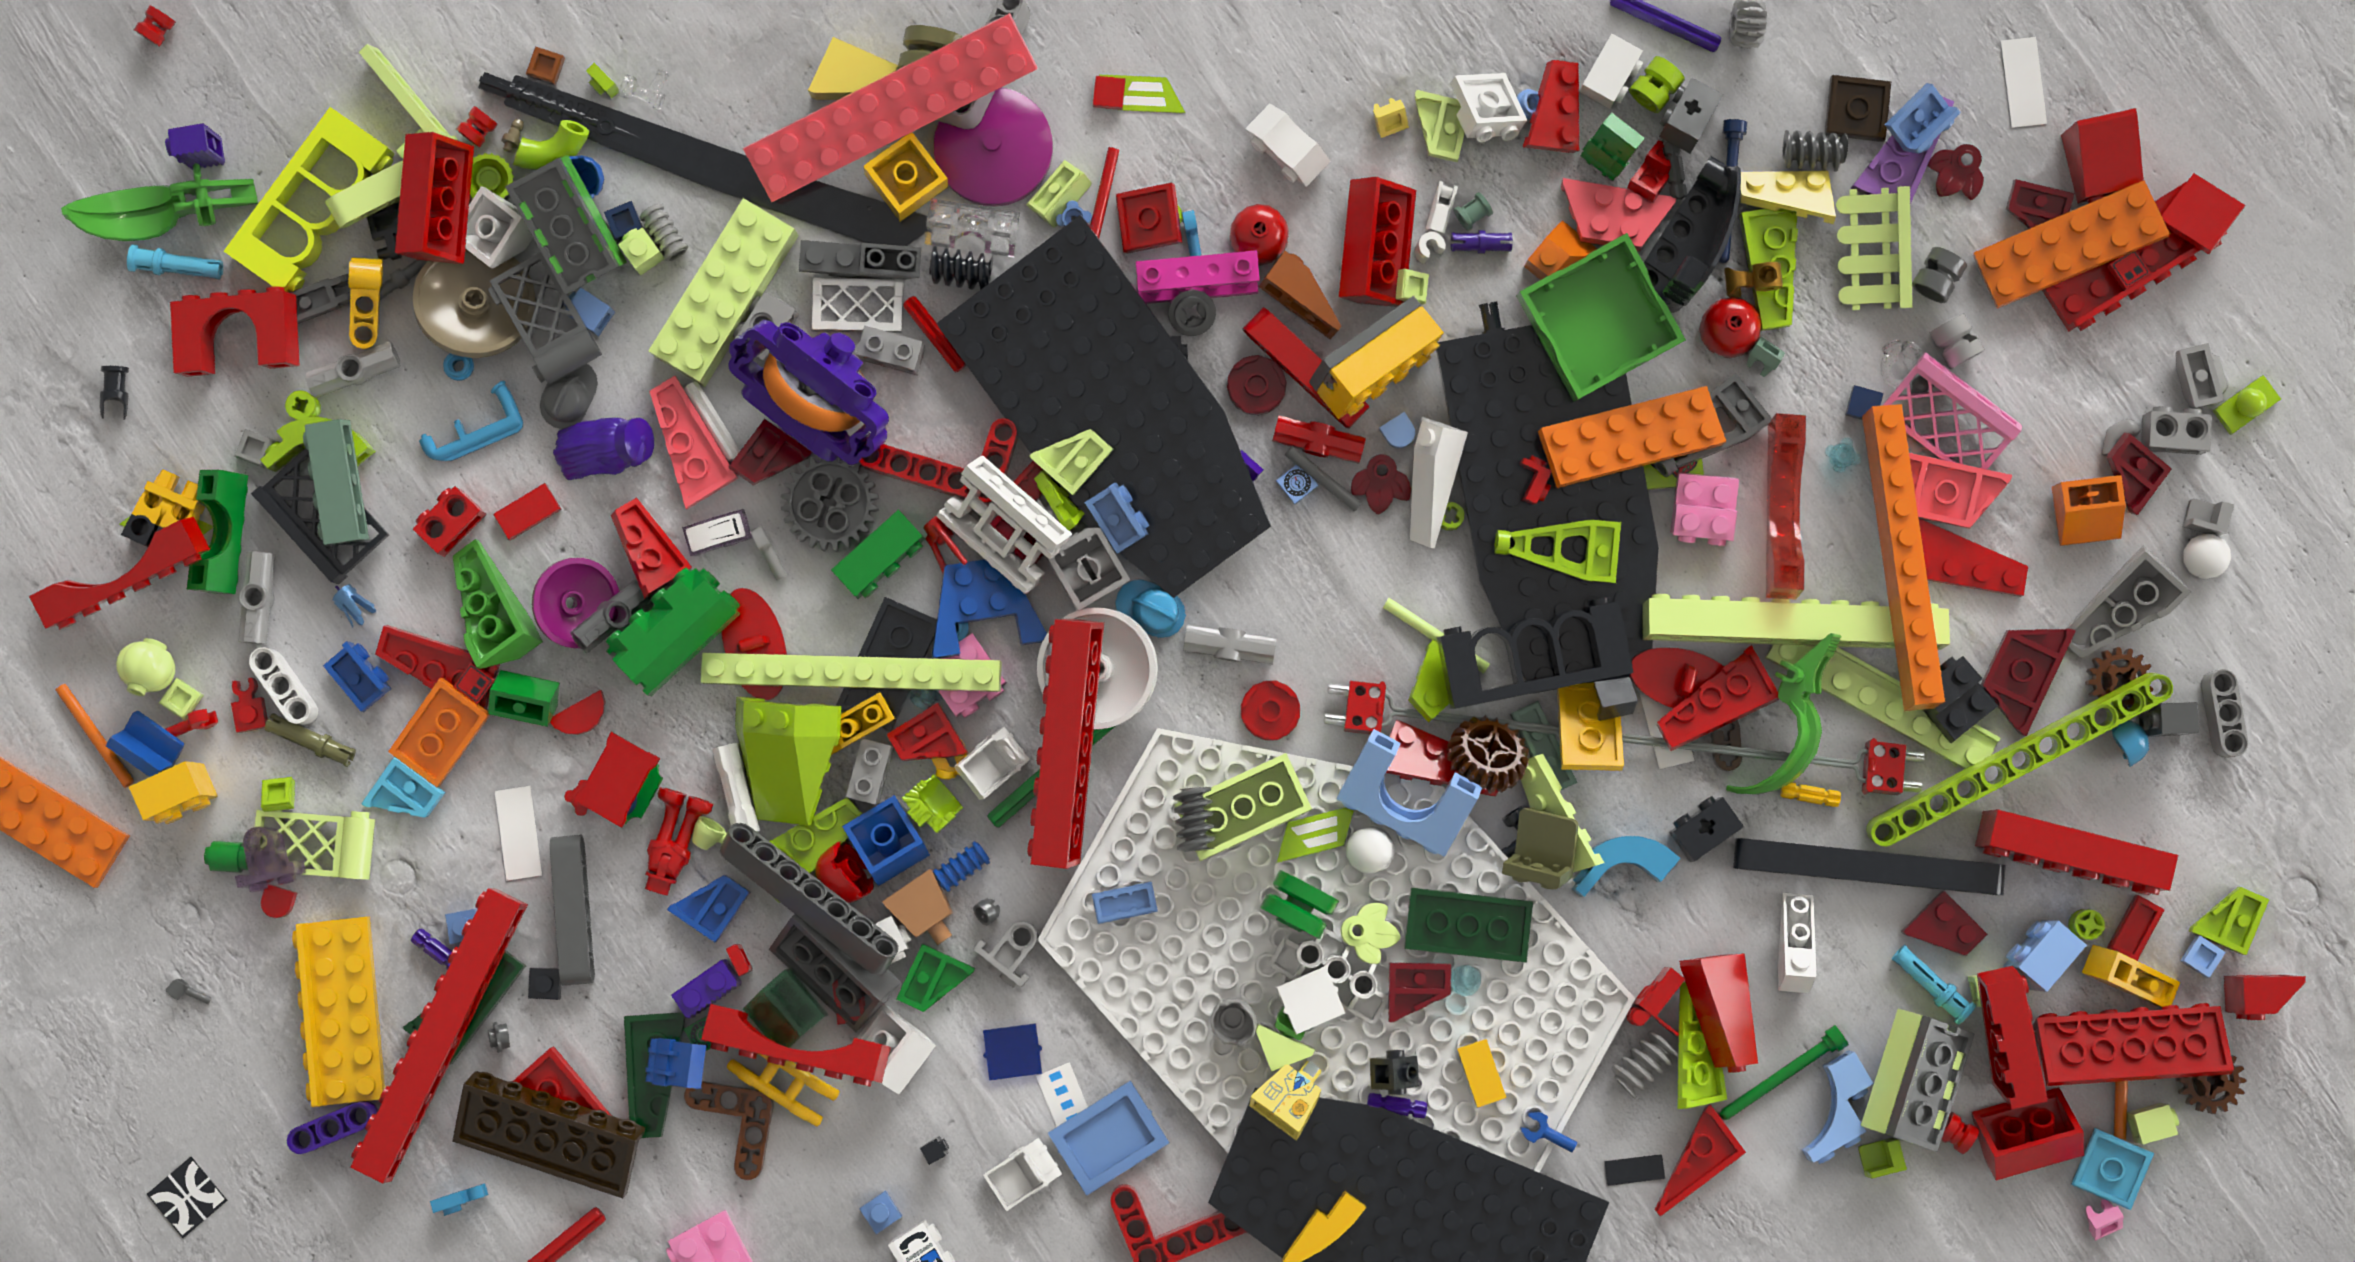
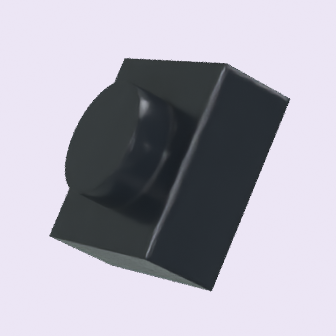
M530 968L528 999L560 1000L561 982L559 969Z

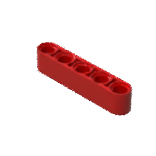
M1263 307L1242 328L1244 333L1260 349L1277 362L1292 379L1345 428L1350 429L1370 408L1366 401H1364L1363 408L1356 414L1350 416L1347 413L1338 419L1319 396L1318 390L1315 391L1309 383L1322 360L1266 308Z

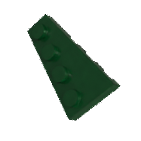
M505 951L449 1065L455 1062L525 969L526 965L508 951ZM421 1014L408 1022L402 1029L410 1035L414 1030L418 1031L423 1021L420 1018Z
M682 1012L624 1016L629 1120L645 1127V1133L641 1138L663 1136L672 1085L660 1086L654 1085L652 1082H646L647 1072H645V1068L648 1065V1047H650L651 1038L675 1039L681 1042L686 1018Z

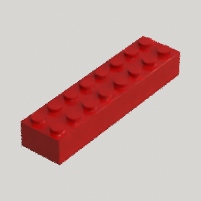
M1055 619L1054 625H1051L1049 629V643H1052L1051 655H1048L1046 660V673L1049 674V683L1043 690V704H1046V713L1041 718L1039 729L1040 734L1043 735L1042 747L1038 748L1036 758L1037 765H1040V774L1034 782L1033 792L1037 796L1036 808L1032 809L1030 819L1031 826H1034L1033 838L1029 840L1027 854L1031 857V865L1068 869L1081 863L1104 622Z

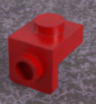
M1531 456L1530 459L1523 458L1519 463L1520 466L1535 472L1522 499L1531 505L1537 504L1538 500L1543 502L1551 485L1547 484L1552 473L1550 469L1546 468L1548 463L1535 456Z

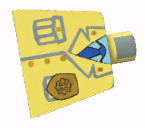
M1306 1061L1299 1072L1286 1064L1253 1093L1249 1106L1297 1141L1320 1098L1321 1089L1314 1084V1081L1321 1074V1070L1310 1061Z

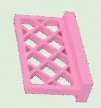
M1926 352L1883 404L1892 405L1896 400L1908 399L1910 415L1904 416V421L1910 420L1911 426L1905 423L1907 434L1945 461L1958 463L1952 457L1959 456V464H1963V456L1981 454L1982 465L1980 468L1988 469L2022 429V425ZM1917 373L1928 381L1929 392L1911 394L1910 382ZM1932 384L1940 391H1933ZM1905 388H1907V394L1900 395ZM1947 395L1950 397L1953 410L1935 412L1934 396ZM1930 397L1931 413L1914 415L1912 399ZM1956 403H1958V404H1959L1960 406H1962L1964 409H1958V410H1957V405H1956ZM1971 413L1977 420V428L1959 430L1958 414ZM1954 415L1956 431L1938 433L1936 417ZM1932 417L1934 433L1921 435L1915 430L1914 419ZM1981 422H1983L1988 427L1981 428ZM1995 431L2004 438L1997 447L1985 449L1983 447L1982 433ZM1978 433L1980 449L1962 451L1960 435ZM1956 436L1958 452L1945 453L1939 447L1938 438ZM1935 438V444L1928 439ZM1991 453V455L1985 461L1984 454Z

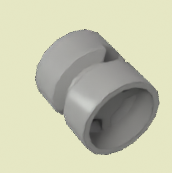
M1964 313L1929 332L1936 346L1943 347L1942 356L1949 369L1962 364L1985 350L1979 338L1970 334L1972 326Z

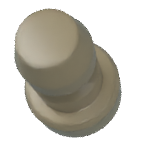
M516 118L512 122L508 133L503 135L501 140L504 143L503 150L512 152L513 148H518L520 131L524 127L522 120Z

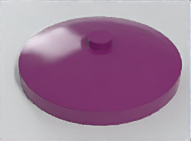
M1001 87L995 90L981 122L975 128L962 129L947 123L938 122L934 136V156L936 164L948 178V186L960 197L978 205L1005 206L1024 199L1042 183L1052 162L1053 139L1048 121L1040 108L1025 95ZM969 108L964 109L961 113L966 112Z

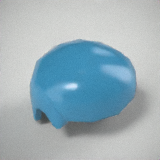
M2128 720L2111 729L2114 740L2124 752L2123 758L2128 759L2129 767L2145 757L2149 751V739L2142 726Z

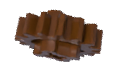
M2120 647L2113 648L2112 654L2108 650L2101 652L2103 660L2098 657L2093 658L2092 662L2096 667L2086 670L2089 675H2092V679L2085 681V685L2093 686L2094 689L2088 694L2089 697L2098 696L2100 698L2121 687L2117 686L2119 680L2116 677L2117 675L2123 674L2121 682L2124 685L2136 679V673L2138 677L2146 674V671L2152 667L2151 664L2142 665L2141 661L2144 656L2140 654L2132 657L2133 649L2131 648L2126 649L2123 654ZM2120 660L2126 663L2118 668L2110 662ZM2101 676L2103 677L2104 687H2102ZM2150 686V692H2153L2154 689ZM2131 693L2125 695L2129 699L2122 700V706L2125 710L2127 706L2131 708L2134 704V697Z
M2231 1055L2234 1071L2232 1074H2229L2230 1080H2228L2227 1075H2212L2211 1077L2215 1079V1083L2211 1085L2207 1081L2208 1076L2176 1078V1082L2183 1083L2184 1086L2178 1090V1093L2182 1095L2188 1094L2185 1103L2188 1105L2196 1103L2195 1110L2203 1112L2207 1108L2210 1114H2216L2217 1107L2220 1111L2227 1112V1103L2237 1105L2238 1101L2234 1096L2236 1094L2244 1095L2245 1091L2239 1088V1084L2247 1082L2245 1078L2239 1077L2238 1074L2244 1070V1067L2234 1066L2237 1057ZM2192 1079L2197 1087L2196 1091L2193 1087ZM2225 1092L2222 1097L2212 1100L2215 1099L2216 1094Z

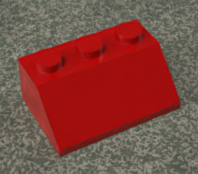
M2059 1087L2046 1091L2048 1102L2011 1109L2005 1102L1971 1112L1974 1125L1979 1129L1978 1139L1984 1158L1996 1181L2084 1156V1132Z

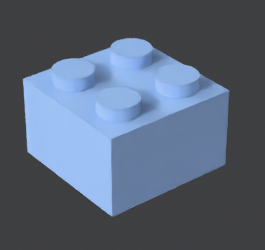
M2036 921L2027 930L2026 935L2028 937L2022 945L2016 944L2006 955L2008 961L2004 964V967L2014 966L2020 975L2026 977L2030 990L2048 992L2087 945L2060 921Z

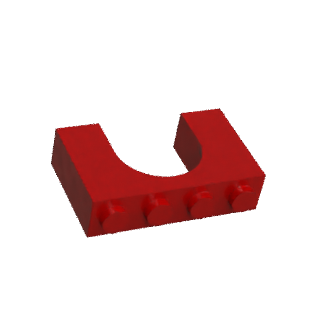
M267 287L266 292L256 293V290L251 289L238 290V295L228 296V293L214 292L210 293V298L202 299L198 295H184L181 301L170 302L173 373L186 377L215 374L214 338L216 331L227 317L240 312L246 313L255 325L258 365L270 369L300 366L296 295L286 292L284 287Z

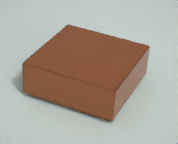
M535 46L526 75L556 86L565 57Z

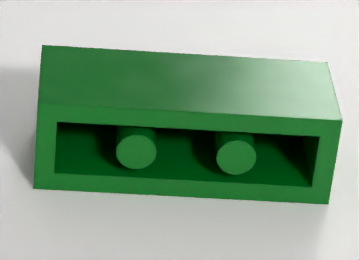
M898 509L832 568L831 571L857 599L862 596L866 599L878 589L879 586L876 583L884 576L890 578L901 568L899 562L907 555L909 558H912L923 548L921 543L925 538Z

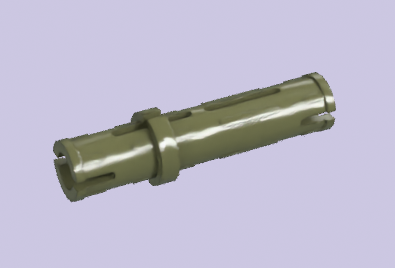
M275 713L270 715V718L273 720L268 719L265 724V731L314 751L317 757H327L343 764L345 767L351 764L348 759L353 761L356 750L354 748L334 741L332 736L328 734L320 735L298 724L291 723Z

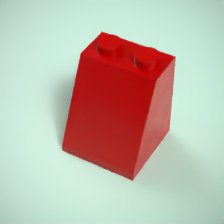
M2136 108L2078 120L2061 134L2077 204L2083 202L2092 203L2144 181Z

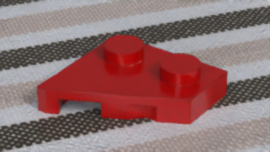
M939 703L934 704L886 734L902 761L965 756L968 754L967 749Z

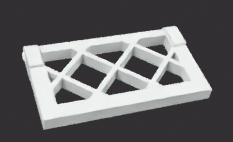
M813 277L812 330L863 331L864 326L887 332H902L903 279ZM822 286L840 287V290L828 301L822 296ZM848 287L870 288L858 302L846 289ZM878 287L894 288V297L886 302L876 289ZM844 292L855 305L841 316L831 303ZM874 293L885 305L871 317L861 304ZM829 306L840 319L838 321H822V312ZM857 307L869 318L867 322H847L845 319ZM887 308L893 312V323L875 321Z

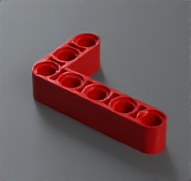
M1001 418L992 423L982 455L987 460L993 455L1001 456L1003 464L999 470L1006 476L1018 441L1016 426L1012 421ZM1001 427H1008L1012 430L1011 437L1006 441H1000L996 438V432ZM886 444L881 445L877 449L879 457L875 462L867 463L864 461V457L859 461L868 471L950 496L957 495L965 500L970 492V489L965 485L961 489H953L949 485L951 478L955 475H962L961 473L964 468ZM900 457L907 459L908 466L904 471L896 472L893 470L892 464L895 459ZM927 466H933L937 470L935 478L929 481L923 480L921 478L922 470ZM979 496V499L989 506L992 500Z
M1128 1184L1119 1185L1113 1190L1111 1195L1112 1209L1134 1262H1141L1139 1254L1144 1249H1151L1155 1252L1156 1260L1154 1262H1176L1246 1233L1240 1226L1236 1229L1227 1228L1224 1224L1226 1216L1217 1211L1155 1237L1139 1195L1134 1187ZM1122 1191L1129 1192L1133 1196L1132 1204L1128 1207L1118 1205L1116 1202L1118 1193ZM1132 1220L1141 1221L1145 1226L1144 1232L1138 1236L1130 1234L1127 1229L1129 1222ZM1202 1225H1207L1213 1230V1236L1207 1241L1198 1239L1195 1234L1197 1228ZM1173 1237H1179L1184 1241L1185 1246L1182 1251L1175 1253L1168 1249L1167 1242Z

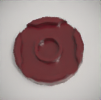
M1260 355L1244 357L1233 366L1228 375L1227 391L1230 400L1237 409L1246 414L1259 416L1270 413L1280 405L1285 396L1287 382L1284 371L1277 362Z

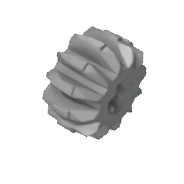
M1736 0L1730 13V41L1734 46L1741 48H1758L1764 41V34L1766 33V4L1763 0Z

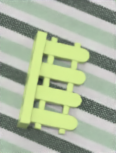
M1910 186L1897 187V193L1890 194L1889 188H1881V194L1857 195V189H1850V196H1842L1836 203V208L1840 213L1850 214V226L1841 227L1837 232V239L1842 244H1851V256L1842 257L1838 262V269L1843 274H1852V286L1843 287L1839 291V300L1843 304H1852V310H1860V304L1884 303V309H1891V302H1900V308H1913ZM1882 212V224L1858 225L1859 213ZM1889 212H1898L1897 224H1890ZM1890 242H1898V254H1890ZM1882 243L1883 255L1859 256V244ZM1891 272H1899V284H1891ZM1883 273V285L1860 286L1859 274Z

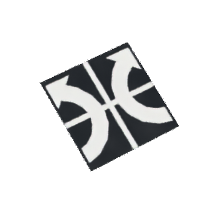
M192 1156L147 1193V1196L182 1238L187 1236L228 1201Z

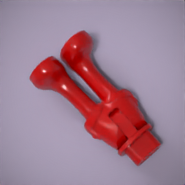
M660 787L657 795L665 803V815L657 838L651 839L648 845L649 871H646L645 875L649 877L645 889L668 896L671 884H676V878L683 867L689 863L691 851L688 850L695 823L700 816L709 814L712 811L713 803L695 796H689L683 823L676 840L673 841L672 836L687 794Z

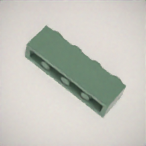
M336 419L306 424L303 442L305 448L309 450L310 462L308 463V473L314 481L313 504L319 512L320 522L317 526L319 537L323 540L324 545L368 540L369 534L350 420Z

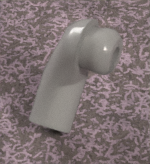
M2123 419L2109 427L2106 431L2102 455H2108L2124 432L2136 437L2140 432L2139 425L2132 419Z

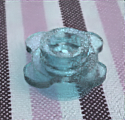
M1843 438L1839 444L1835 446L1829 445L1825 450L1826 456L1829 457L1833 465V470L1838 473L1844 472L1845 468L1850 465H1858L1861 461V456L1855 452L1853 441L1850 438ZM1842 452L1846 454L1845 458L1840 456Z
M908 690L911 694V702L921 709H928L933 706L935 701L940 702L942 700V696L937 690Z

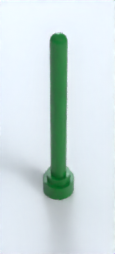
M1836 1025L1827 1029L1824 1032L1825 1035L1821 1037V1042L1721 1109L1719 1113L1721 1119L1729 1120L1828 1051L1833 1053L1835 1050L1838 1052L1843 1050L1849 1044Z

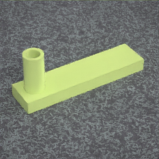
M368 44L359 51L360 55L421 127L416 133L435 132L451 137L381 51ZM405 143L397 149L398 154L402 158L404 157Z

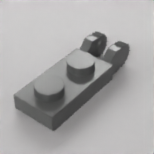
M349 273L333 279L327 278L290 292L296 295L298 324L337 310L342 305L350 304V292L337 296L335 288H342L348 285Z

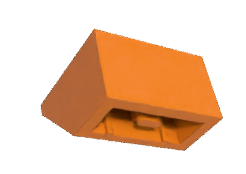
M2122 475L2066 481L2052 486L2060 546L2121 539L2126 507Z

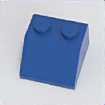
M895 795L842 826L878 887L930 856L924 842Z

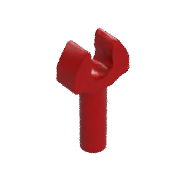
M207 709L190 712L187 714V720L167 727L165 730L177 737L194 729L212 728L218 723L216 711L207 713Z

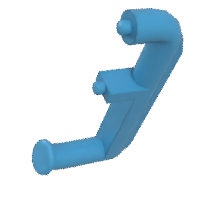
M504 380L500 381L491 390V393L496 394L507 416L506 418L469 434L466 433L463 424L457 419L454 421V426L460 439L436 448L432 436L422 434V439L419 440V443L426 456L432 460L453 461L518 433L523 427V420L511 392L505 385L506 382Z

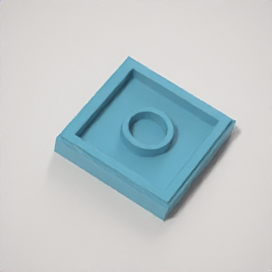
M2094 1128L2071 1185L2131 1210L2154 1153Z

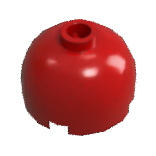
M1256 204L1246 207L1236 215L1231 224L1229 239L1234 252L1257 250L1258 265L1262 266L1273 263L1285 251L1288 244L1289 230L1286 220L1278 210L1269 205Z
M1729 297L1719 299L1707 308L1702 316L1699 330L1701 339L1709 351L1730 359L1740 357L1754 347L1760 336L1761 321L1758 312L1752 304L1741 298Z
M836 842L819 857L815 866V877L847 903H854L871 893L874 889V880L872 876L867 879V875L863 870L867 869L858 852L847 843L841 846V842Z

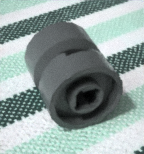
M1933 247L1924 262L1926 268L1919 270L1912 282V287L1928 299L1939 303H1946L1955 289L1953 282L1960 280L1967 268V263L1947 249Z

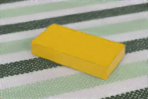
M1487 1039L1457 1048L1476 1107L1478 1108L1507 1098Z

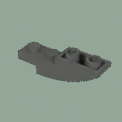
M801 240L799 272L829 274L828 276L845 278H919L921 247L873 243L857 245Z

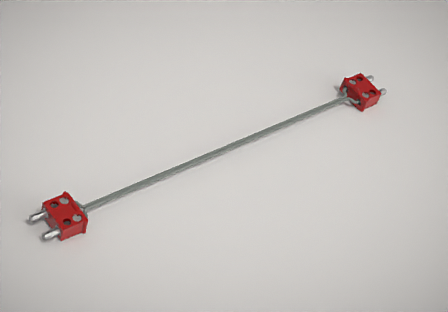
M1350 681L1349 686L1329 684L1327 687L1328 694L1347 696L1345 715L1326 713L1324 716L1326 718L1324 719L1325 724L1344 726V732L1370 735L1373 729L1381 732L1382 727L1388 726L1394 716L1424 719L1417 710L1395 707L1392 697L1385 693L1386 685L1384 681H1381L1380 684ZM1361 689L1364 695L1358 696L1355 690ZM1387 698L1390 709L1395 712L1390 713L1387 721L1382 723L1384 701ZM1439 713L1432 720L1461 724L1464 720L1469 722L1474 716ZM1359 719L1361 725H1354L1352 723V720ZM1498 719V722L1502 725L1509 722V729L1559 735V726ZM1622 734V742L1668 747L1664 738ZM1872 738L1866 742L1865 749L1859 751L1855 760L1815 756L1810 764L1854 769L1857 780L1862 782L1861 791L1864 795L1871 792L1898 796L1903 791L1918 793L1922 791V788H1919L1923 786L1921 782L1904 780L1905 761L1923 763L1925 758L1921 757H1925L1924 752L1908 751L1904 744L1878 742L1875 738ZM1690 742L1677 748L1786 761L1790 753L1700 742ZM1889 750L1894 753V758L1890 756ZM1864 754L1862 778L1860 776L1859 768L1854 764L1859 763L1862 755ZM1887 780L1892 783V788L1887 785Z

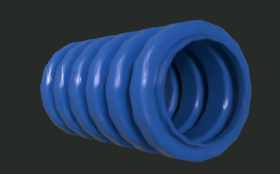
M973 841L972 847L968 848L966 846L964 848L965 852L962 854L960 852L956 853L957 857L955 859L951 857L948 859L949 863H942V868L939 870L935 868L933 870L936 880L944 891L950 892V887L953 885L957 887L960 880H967V875L973 876L975 874L974 870L978 869L980 871L982 869L981 865L984 863L986 865L990 864V858L978 842Z

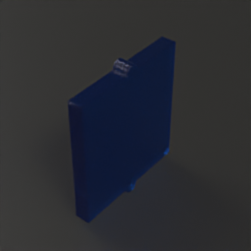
M1036 1023L983 1030L986 1050L983 1057L987 1058L989 1081L1042 1074L1040 1058L1042 1046L1038 1042Z

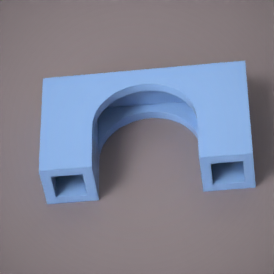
M1373 729L1336 799L1341 801L1348 809L1358 810L1369 816L1374 823L1386 825L1395 830L1402 838L1412 839L1423 845L1427 851L1445 857L1478 800L1482 787L1455 772L1441 798L1431 807L1413 810L1397 804L1386 790L1384 776L1401 743Z

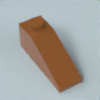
M1284 251L1258 287L1328 339H1331L1342 327L1312 272L1304 265L1303 260L1295 254H1289L1287 251Z

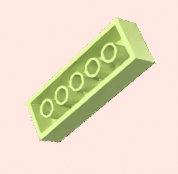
M743 198L653 342L649 352L655 358L706 387L727 353L730 343L735 339L733 337L735 329L741 321L746 322L751 314L749 308L753 300L757 296H762L799 235L796 230Z

